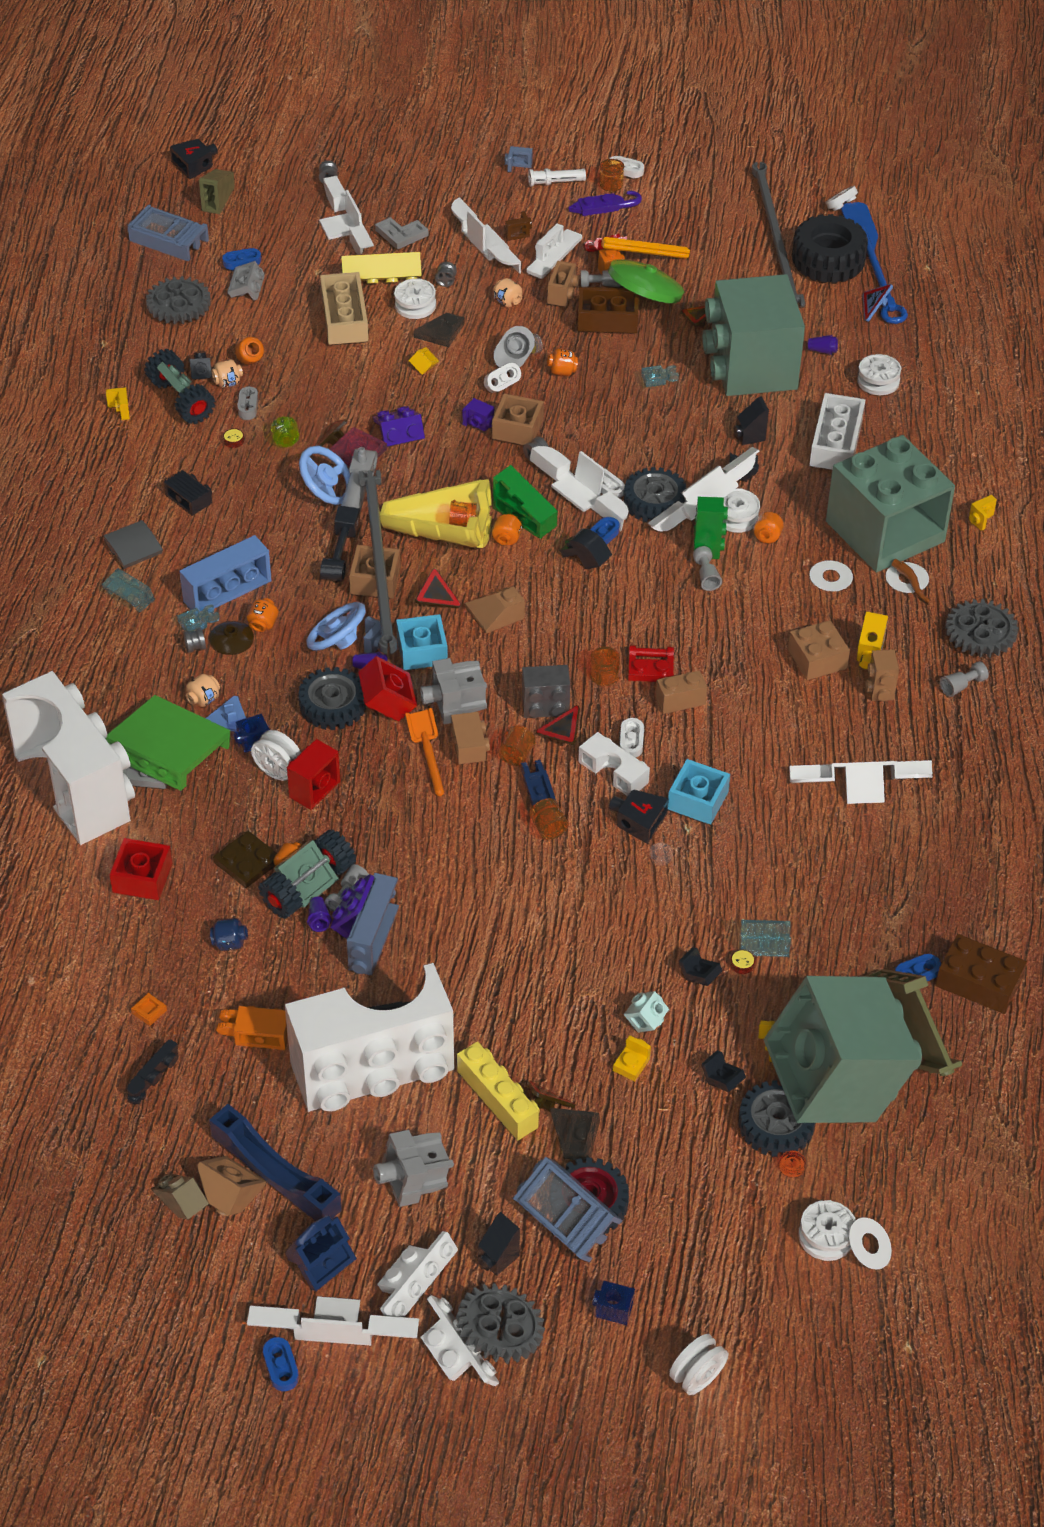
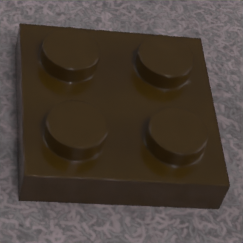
M248 830L214 855L213 862L244 888H247L275 867L273 859L277 852Z

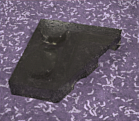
M445 313L415 329L414 338L449 348L464 326L465 318Z
M551 1108V1116L564 1159L576 1160L581 1158L582 1161H586V1158H591L600 1123L599 1113Z

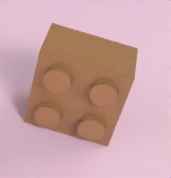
M504 393L492 419V439L521 445L529 442L532 443L543 422L544 401Z
M357 545L349 575L350 594L377 597L372 546ZM383 548L389 598H394L401 569L400 549Z
M831 620L790 631L788 651L806 680L847 669L850 650Z

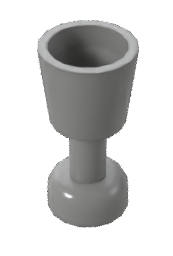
M581 270V287H588L589 283L602 282L603 286L620 288V284L609 275L608 270L602 271V275H589L587 270Z
M706 546L695 549L692 554L693 559L702 566L699 570L701 587L706 591L716 590L721 586L722 578L716 567L710 564L712 559L711 549Z
M978 661L965 674L956 672L941 677L940 686L946 696L953 697L967 688L969 681L974 679L978 682L987 680L989 672L985 664Z
M351 865L341 881L342 889L338 894H330L325 899L326 906L334 912L342 901L340 895L346 887L353 886L359 878H365L369 873L359 865Z

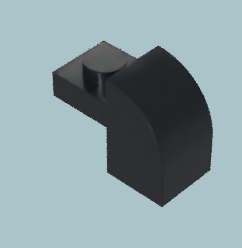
M584 528L576 535L567 539L565 545L559 550L563 557L578 555L585 569L600 567L612 556L605 541L594 531Z

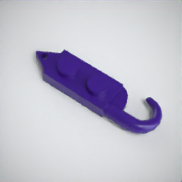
M636 191L626 192L627 195L636 197L631 200H624L621 196L614 193L579 198L578 202L569 206V212L588 216L619 211V209L637 206L641 203L642 197Z

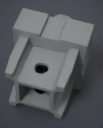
M450 658L432 661L433 685L420 687V695L424 705L437 702L443 724L451 723V715L477 712L487 708V683L482 676L479 661H465L452 664Z
M410 1130L389 1134L386 1153H384L382 1163L374 1165L373 1175L377 1184L390 1183L399 1207L419 1203L422 1194L435 1192L448 1186L446 1177L449 1168L454 1166V1162L449 1159L445 1151L440 1132L412 1136Z

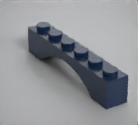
M227 1104L209 1119L212 1138L314 1221L326 1215L331 1216L333 1219L342 1211L341 1195L322 1178L311 1176L299 1170L281 1157L258 1134L247 1118L231 1105Z

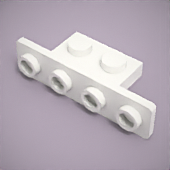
M557 223L552 229L547 231L542 239L537 241L535 245L536 260L527 268L526 272L543 279L555 267L557 261H561L582 240V235L569 229L563 232L564 226Z
M442 1231L428 1249L409 1245L392 1267L387 1270L378 1283L382 1292L391 1294L380 1308L384 1316L405 1317L455 1255L458 1248L448 1232Z
M432 1295L429 1296L427 1300L440 1320L424 1333L421 1339L449 1380L455 1381L472 1365L485 1383L492 1386L499 1384L495 1376L497 1373L495 1368L480 1355L482 1350L475 1353L474 1349L476 1346L474 1344L466 1345L468 1337H460L462 1329L456 1326L459 1319H455L451 1313L453 1308L450 1303L443 1297L440 1299Z

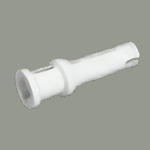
M545 168L543 171H533L532 169L528 171L530 187H533L534 184H545V186H548L552 182L586 180L585 169L550 171V169Z

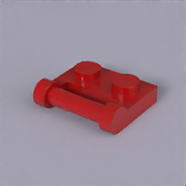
M615 234V235H611V236H606V237H610V238H618V239H626V240H627V236H625V237H620V234ZM602 238L586 241L583 245L584 250L593 252L604 249L601 246Z
M629 645L628 681L657 682L658 679L674 676V647L667 646V649L636 648V645ZM636 656H638V657H664V658H667V660H660V659H636Z

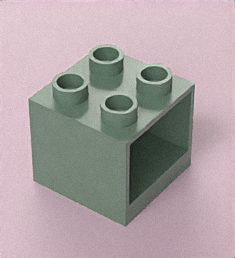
M788 275L717 280L715 282L714 298L705 299L706 320L708 323H712V329L703 330L702 334L704 353L714 354L710 359L713 381L722 380L726 396L797 390L805 325Z
M901 435L833 465L826 522L877 573L890 567L894 559L904 561L945 542L955 485L904 435Z
M806 976L764 1038L765 1045L797 1123L876 1122L890 1102L895 1100L899 1090L913 1071L918 1069L922 1061L920 1044L915 1039H912L903 1018L902 1004L898 999L894 998L885 977Z

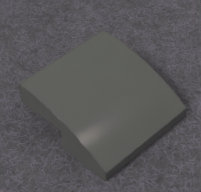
M143 520L103 536L112 555H116L123 569L162 554L163 551L156 537Z

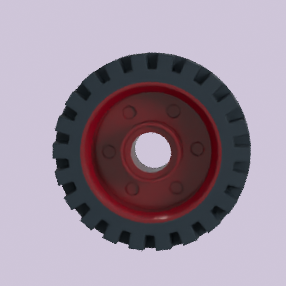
M580 1158L576 1159L575 1165L572 1162L566 1164L565 1170L619 1218L624 1220L629 1203V1187L626 1184L625 1176L621 1175V1171L617 1167L613 1169V1164L610 1162L603 1165V1159L597 1158L596 1163H592V1158H586V1163H583ZM555 1175L551 1187V1207L553 1215H555L558 1221L571 1205L572 1198L577 1197L579 1194ZM581 1198L580 1204L576 1205L562 1222V1227L566 1230L571 1227L572 1231L591 1205ZM612 1222L604 1234L609 1233L610 1228L612 1230L616 1229L618 1224Z

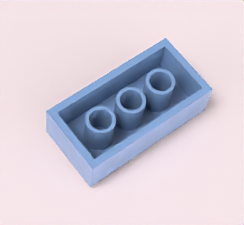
M255 535L179 571L183 602L196 617L272 581L269 550Z

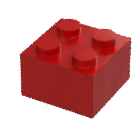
M378 656L374 657L358 672L364 703L368 708L374 709L386 717L399 722L406 716V713L411 712L417 706L409 672Z
M316 739L310 745H307L296 759L291 760L287 766L289 798L312 810L340 783L339 751Z
M124 838L109 874L112 893L159 900L173 864L170 845Z

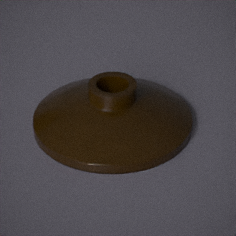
M227 621L213 628L209 641L215 651L225 655H236L251 647L254 641V634L252 629L242 622Z

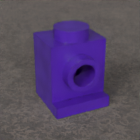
M473 398L462 409L463 425L467 426L469 424L486 432L492 427L495 407Z

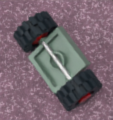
M160 349L158 354L154 352V357L148 358L150 362L145 363L146 368H144L146 376L158 388H167V385L179 392L180 398L176 397L175 401L177 403H175L176 411L189 424H192V422L198 424V420L203 422V418L206 417L207 419L209 417L208 413L212 414V408H215L213 396L203 385H190L192 381L184 373L181 374V372H184L182 360L172 350L165 349L163 351Z
M328 829L316 840L306 842L274 868L276 872L261 882L258 887L260 896L264 897L262 900L268 904L267 907L271 908L274 914H278V917L286 919L299 908L307 906L313 897L319 896L339 880L337 875L344 873L356 862V855L353 854L355 851L353 848H350L351 844L349 841L346 842V838L340 836L338 831L335 832L333 829Z

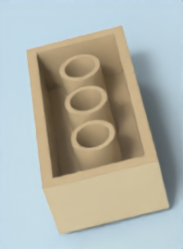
M360 272L320 275L328 344L368 341V321Z

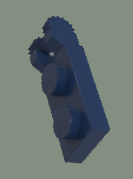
M535 760L534 767L536 772L530 773L526 762L521 763L524 784L534 814L558 811V804L547 771L544 770L541 760Z

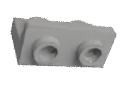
M256 261L235 267L228 289V294L231 298L249 293L253 300L258 299L265 275L263 269L258 266Z

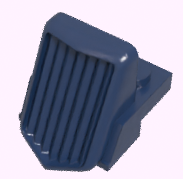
M329 1215L313 1222L285 1251L287 1259L297 1264L310 1289L314 1291L320 1289L357 1259L347 1242L350 1238L339 1218L335 1216L332 1219Z

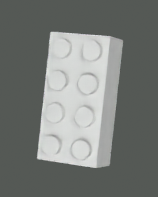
M829 393L824 394L812 444L810 466L833 470L834 464L855 455L866 399Z

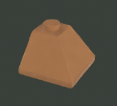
M514 586L496 590L465 603L467 610L486 634L522 620L525 615V600Z
M227 1156L200 1161L197 1166L207 1202L214 1206L216 1212L223 1216L241 1213L266 1185L264 1179Z

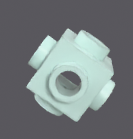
M655 991L641 992L633 997L632 1004L624 1013V1016L638 1033L653 1031L663 1023L664 1016L669 1011V1008L663 1002L662 997Z

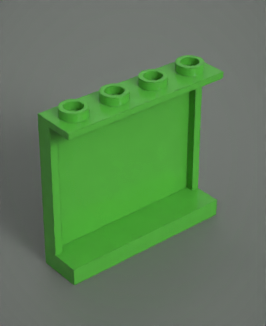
M154 695L108 733L105 739L109 745L117 741L122 744L129 757L130 767L181 791L186 787L187 774L219 746L227 750L229 749L230 730Z

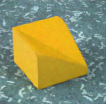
M425 347L418 350L410 358L409 362L421 374H424L438 364L439 360Z

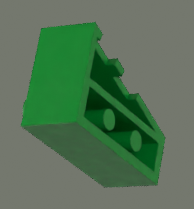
M509 465L493 477V509L502 515L512 514L520 520L522 528L539 539L557 527L558 511L512 465Z
M698 496L694 550L702 546L709 547L712 551V559H720V551L725 549V538L721 537L726 535V522H723V520H727L728 507L724 506V497Z

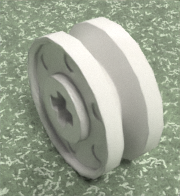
M409 279L399 283L394 292L397 313L409 319H420L429 316L436 309V290L429 281L423 279Z
M875 354L867 356L859 364L858 385L863 391L873 395L893 393L899 388L901 365L895 358L888 355Z
M736 488L724 497V506L728 507V517L723 522H726L727 531L742 533L754 528L759 517L760 501L752 492Z
M276 730L266 731L251 748L252 757L259 768L268 776L281 781L288 779L287 766L289 762L301 754L300 749L293 740Z
M831 1200L815 1202L809 1205L803 1212L798 1232L800 1244L805 1252L814 1258L824 1261L838 1260L846 1256L852 1249L849 1233L856 1219L852 1212L841 1203Z
M704 1334L691 1342L680 1353L670 1369L669 1376L676 1383L683 1382L682 1389L688 1395H694L708 1386L717 1377L728 1360L729 1353L722 1346L715 1347L716 1340L710 1334Z

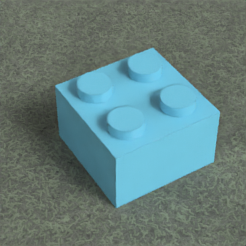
M440 614L396 620L397 641L403 670L432 667V661L448 658L447 642Z
M687 759L669 790L668 810L711 825L729 792L730 774Z

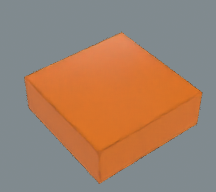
M147 993L131 1008V1013L149 1026L167 1011V1006L150 993Z

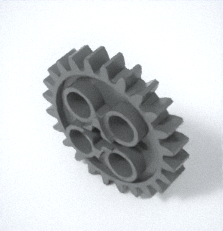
M174 276L171 281L165 278L164 283L158 281L159 286L152 285L153 290L149 289V294L146 295L147 308L149 313H152L153 318L158 317L159 321L165 319L166 323L173 321L174 325L177 321L184 324L185 320H188L190 323L192 318L198 320L199 315L204 316L205 311H209V306H211L208 287H204V283L199 284L198 279L191 281V277L184 280L183 276L180 279H176Z
M973 599L972 604L965 600L964 605L958 603L956 609H951V613L947 616L945 629H947L946 635L950 636L949 641L955 642V648L962 646V652L969 650L970 656L976 652L980 658L983 653H986L990 658L993 652L999 656L1000 651L1006 653L1008 647H1013V642H1016L1019 629L1017 627L1018 621L1013 620L1014 614H1008V608L1001 609L1002 604L994 606L992 600L989 604H986L984 599L981 600V603H977Z
M493 1283L491 1289L483 1284L480 1290L474 1287L472 1293H466L464 1300L461 1301L456 1318L459 1320L456 1326L462 1329L460 1337H468L466 1345L474 1344L476 1346L474 1349L475 1353L482 1350L484 1351L485 1359L489 1355H493L494 1361L497 1362L499 1357H503L505 1363L508 1364L511 1357L518 1363L521 1356L528 1359L530 1353L534 1354L545 1331V1328L542 1327L544 1319L539 1317L540 1309H532L534 1301H525L526 1294L518 1296L516 1288L509 1292L505 1284L502 1289H498L497 1285ZM502 1306H503V1307H504V1313H503V1316H502V1319H501V1317H500L499 1315H500V1313H501V1311H502ZM499 1328L502 1330L499 1335L500 1340L497 1339V1333Z

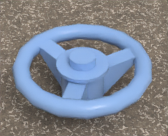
M322 446L307 447L301 453L299 460L300 474L306 486L322 501L332 505L342 504L344 494L336 497L332 486L337 484L338 476L342 474L347 488L350 477L348 466L336 453ZM312 454L323 455L333 461L336 466L332 468L326 463L317 465L310 456Z
M352 602L328 614L310 632L306 639L307 648L318 651L335 644L342 650L350 646L357 639V626L366 614L365 605L360 602ZM318 635L325 638L323 641L315 642Z

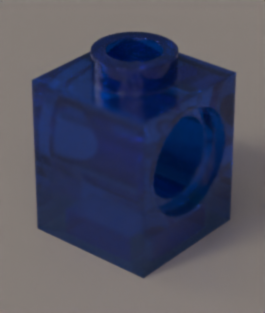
M262 713L236 721L234 738L237 745L243 747L245 753L251 751L253 744L260 740L266 731L270 730Z
M603 1281L601 1290L596 1289L592 1306H596V1317L627 1326L634 1305L635 1289ZM608 1301H616L618 1303L610 1304Z

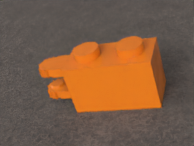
M239 1006L238 1010H221L219 1018L224 1022L218 1023L216 1031L221 1035L234 1036L235 1045L279 1050L286 1049L288 1032L285 1010L258 1008L255 1006Z

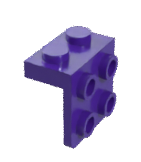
M409 406L399 407L396 412L389 413V410L377 412V416H373V421L380 425L383 446L385 447L425 438L421 414L414 409H409Z
M371 874L365 878H359L353 886L346 887L340 895L342 901L332 914L334 919L330 928L346 939L349 938L356 918L362 910L373 883L374 876Z

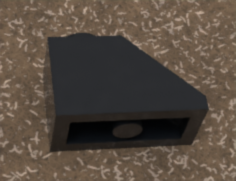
M762 396L756 398L737 416L734 435L736 438H739L742 445L766 441L769 409Z
M502 1212L497 1214L478 1244L479 1264L487 1271L490 1270L496 1276L515 1261L520 1254V1228Z

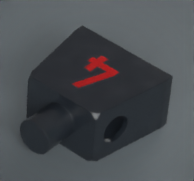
M199 139L170 146L171 162L190 180L212 168V156L218 154V149L214 143L205 146Z
M632 790L626 800L614 796L610 801L609 809L618 812L617 826L620 829L649 844L668 814L669 799Z

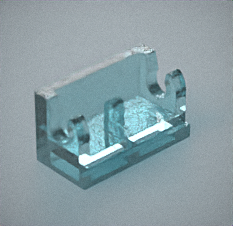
M119 568L102 584L104 589H108L107 592L109 594L114 593L131 603L135 608L137 607L136 610L142 612L155 600L150 587Z
M741 920L740 951H748L753 956L789 957L791 921Z

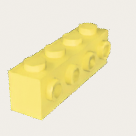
M420 252L341 257L342 273L360 272L361 281H367V284H377L378 280H386V283H396L398 279L421 278Z
M477 1041L457 1053L458 1073L517 1141L538 1128L540 1113L538 1105L535 1101L529 1100L525 1096L519 1083H514L511 1080L505 1067L499 1066L496 1063L489 1049H484Z

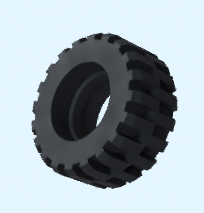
M821 214L815 218L810 217L807 221H803L795 230L792 261L799 272L801 271L803 276H808L810 280H818L820 283L831 282V284H835L838 281L846 282L848 278L852 279L857 276L865 266L868 245L867 234L858 223H854V220L846 219L841 215L834 216V214H828V216H823Z

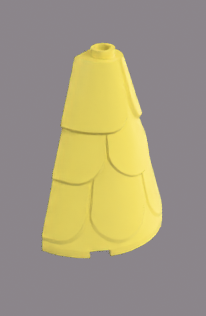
M489 479L477 480L386 501L383 503L381 511H379L380 523L383 528L415 537L420 535L433 540L483 548L488 543L492 516L489 514V506H492Z

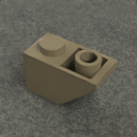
M167 1174L158 1181L159 1185L152 1189L178 1218L189 1219L209 1204L193 1177Z

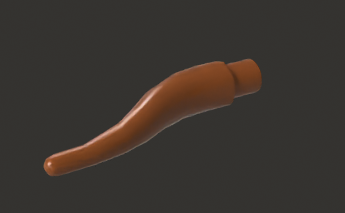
M894 559L891 566L909 580L913 590L922 600L929 603L930 599L921 591L918 577L913 569L906 563Z

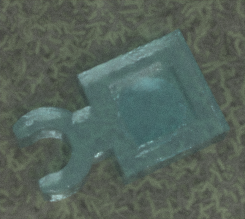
M661 365L641 368V375L646 387L666 385V380L671 382L679 380V373H676L675 365L668 366L666 369H662Z
M213 604L207 605L202 611L195 608L177 616L180 626L184 631L194 632L198 628L203 630L207 628V622L214 623L220 619L219 612L214 613Z

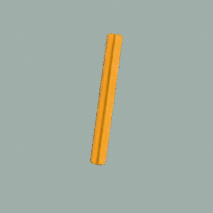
M604 237L601 243L604 249L684 259H687L690 254V250L687 247Z

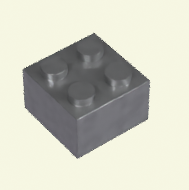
M568 665L522 667L524 718L558 717L570 709L571 685Z

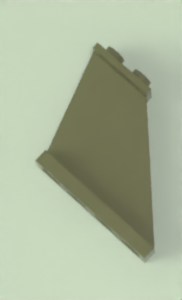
M881 969L862 976L885 977L894 998L901 1002L904 1021L912 1039H915L920 1044L922 1056L925 1061L921 1062L918 1069L946 1076L954 1073L955 1068L963 1066L960 1060L949 1058L920 989L928 986L926 976Z

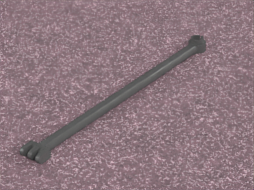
M755 162L752 165V174L757 178L781 273L782 275H788L796 301L800 304V308H804L805 299L803 294H797L767 182V165L760 162L758 170V163Z
M372 470L367 471V477H364L363 471H359L360 486H366L382 635L379 640V649L382 653L387 654V643H389L390 653L392 654L397 650V639L393 636L376 486L381 485V471L376 470V476H372Z

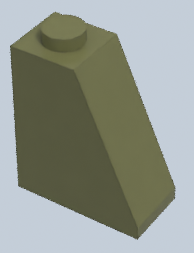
M214 169L199 179L202 211L215 214L222 212L235 188L234 172Z

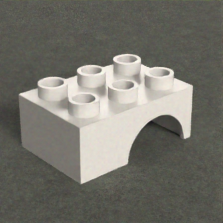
M51 671L2 694L14 756L18 762L35 757L47 758L56 805L53 808L80 845L131 821L128 801L135 798V792L130 780L123 773V770L130 767L129 757L120 742L117 741L109 745L106 741L107 731L100 716L96 712L86 715L82 710L85 708L84 700L74 683L64 686L55 673Z
M434 963L424 965L426 979L420 994L412 1002L397 1009L374 1010L364 1007L354 1001L345 988L285 1004L290 1062L308 1112L320 1108L324 1111H336L345 1107L351 1099L369 1094L375 1097L388 1096L395 1092L400 1085L421 1080L424 1083L436 1082L445 1077L448 1071L454 1070L453 1009Z

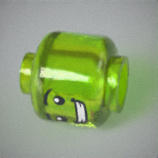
M288 416L279 417L274 420L271 426L274 442L281 447H290L297 443L299 440L297 422Z

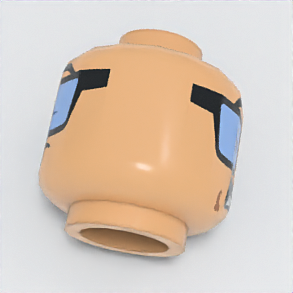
M509 278L499 280L493 288L494 298L505 307H512L521 302L522 288L520 285Z
M232 359L217 362L214 365V369L211 370L215 385H219L221 388L238 385L240 377L243 376L240 364L236 365Z
M200 674L186 685V698L192 705L196 704L199 707H206L219 697L220 685L212 675Z

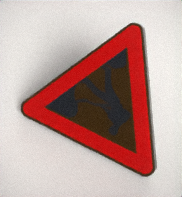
M705 306L681 310L682 314L694 326H705L704 321L707 322Z
M347 420L335 421L317 446H323L327 441L334 446L340 442L338 439L344 436L340 429L347 423Z
M432 569L415 602L418 604L459 608L461 603L437 569Z
M576 705L536 730L537 735L574 745L577 738L580 707Z
M527 1080L526 1084L536 1096L534 1101L540 1109L545 1108L551 1112L555 1103L575 1108V1103Z

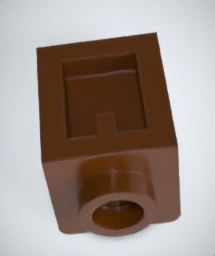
M525 211L521 212V218L505 221V237L507 241L530 237L532 221L530 217H527Z

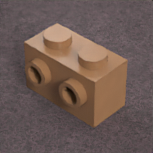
M557 261L548 283L547 304L567 307L569 299H573L574 287L578 286L579 276L576 275V264Z
M895 650L872 651L871 661L868 664V679L865 680L866 692H870L871 701L894 700L899 674Z
M700 670L657 680L656 700L663 714L706 705L707 685Z
M479 712L451 715V731L458 764L486 761V751H490L488 737L484 738L486 726L484 720L480 721Z

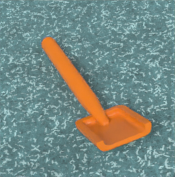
M429 708L428 710L411 714L406 713L411 740L414 743L423 742V750L435 794L442 796L444 789L430 740L438 737L433 710Z

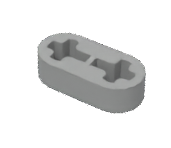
M248 386L242 388L239 392L238 415L243 420H251L257 415L258 391L256 388Z

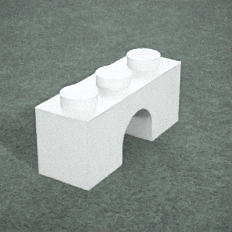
M599 732L579 746L578 762L595 774L603 768L616 769L614 770L613 787L626 796L632 790L640 791L649 783L650 768L643 761H639L627 750L620 748L610 738L603 736Z

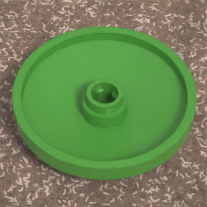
M616 259L611 262L608 269L609 275L617 283L638 295L655 301L678 303L684 294L683 287L676 280L650 264Z

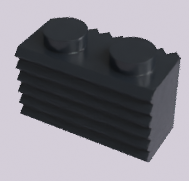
M181 470L164 481L165 495L182 507L183 510L188 511L191 516L212 504L211 488L207 484H201L194 474H188L186 471Z

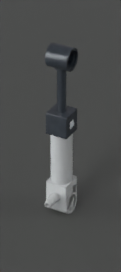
M364 447L354 451L349 468L350 477L342 505L338 506L334 519L335 535L338 536L333 557L323 558L320 568L321 579L344 581L346 561L341 560L347 537L355 538L360 525V512L366 495V486H360L359 471H363L364 477H367V471L372 470V476H374L377 466V451L365 450Z

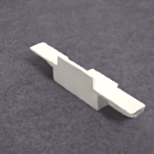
M337 176L323 178L325 192L334 212L346 210L347 213L319 219V222L328 240L350 235V243L357 255H361L364 248L374 246L362 224L361 213L350 192L344 190Z
M460 197L454 200L451 210L461 221V232L489 261L496 258L499 262L511 265L518 273H521V261L512 253L509 246L488 224L484 225Z
M537 446L531 449L530 461L557 481L551 485L554 490L582 512L591 508L603 518L612 517L617 519L620 523L619 530L622 531L624 520L628 516V507L610 491L602 496L600 495L605 469L581 451L579 452L574 475L569 471L571 461L557 450L546 446Z
M751 447L724 468L718 465L682 492L686 499L685 503L677 501L648 524L657 531H668L686 518L691 521L695 519L698 496L725 497L739 486L736 481L753 468L756 454L760 452L759 449Z
M932 760L789 766L790 783L835 781L834 768H845L847 804L885 802L883 766H891V779L932 778Z
M317 1297L314 1319L301 1318L300 1324L299 1309L250 1306L247 1325L294 1329L295 1340L371 1346L372 1335L417 1338L419 1319L370 1315L368 1330L362 1329V1322H358L360 1300Z

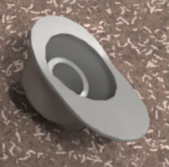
M523 326L510 328L494 350L496 365L500 368L505 364L515 363L520 368L535 346L533 333Z

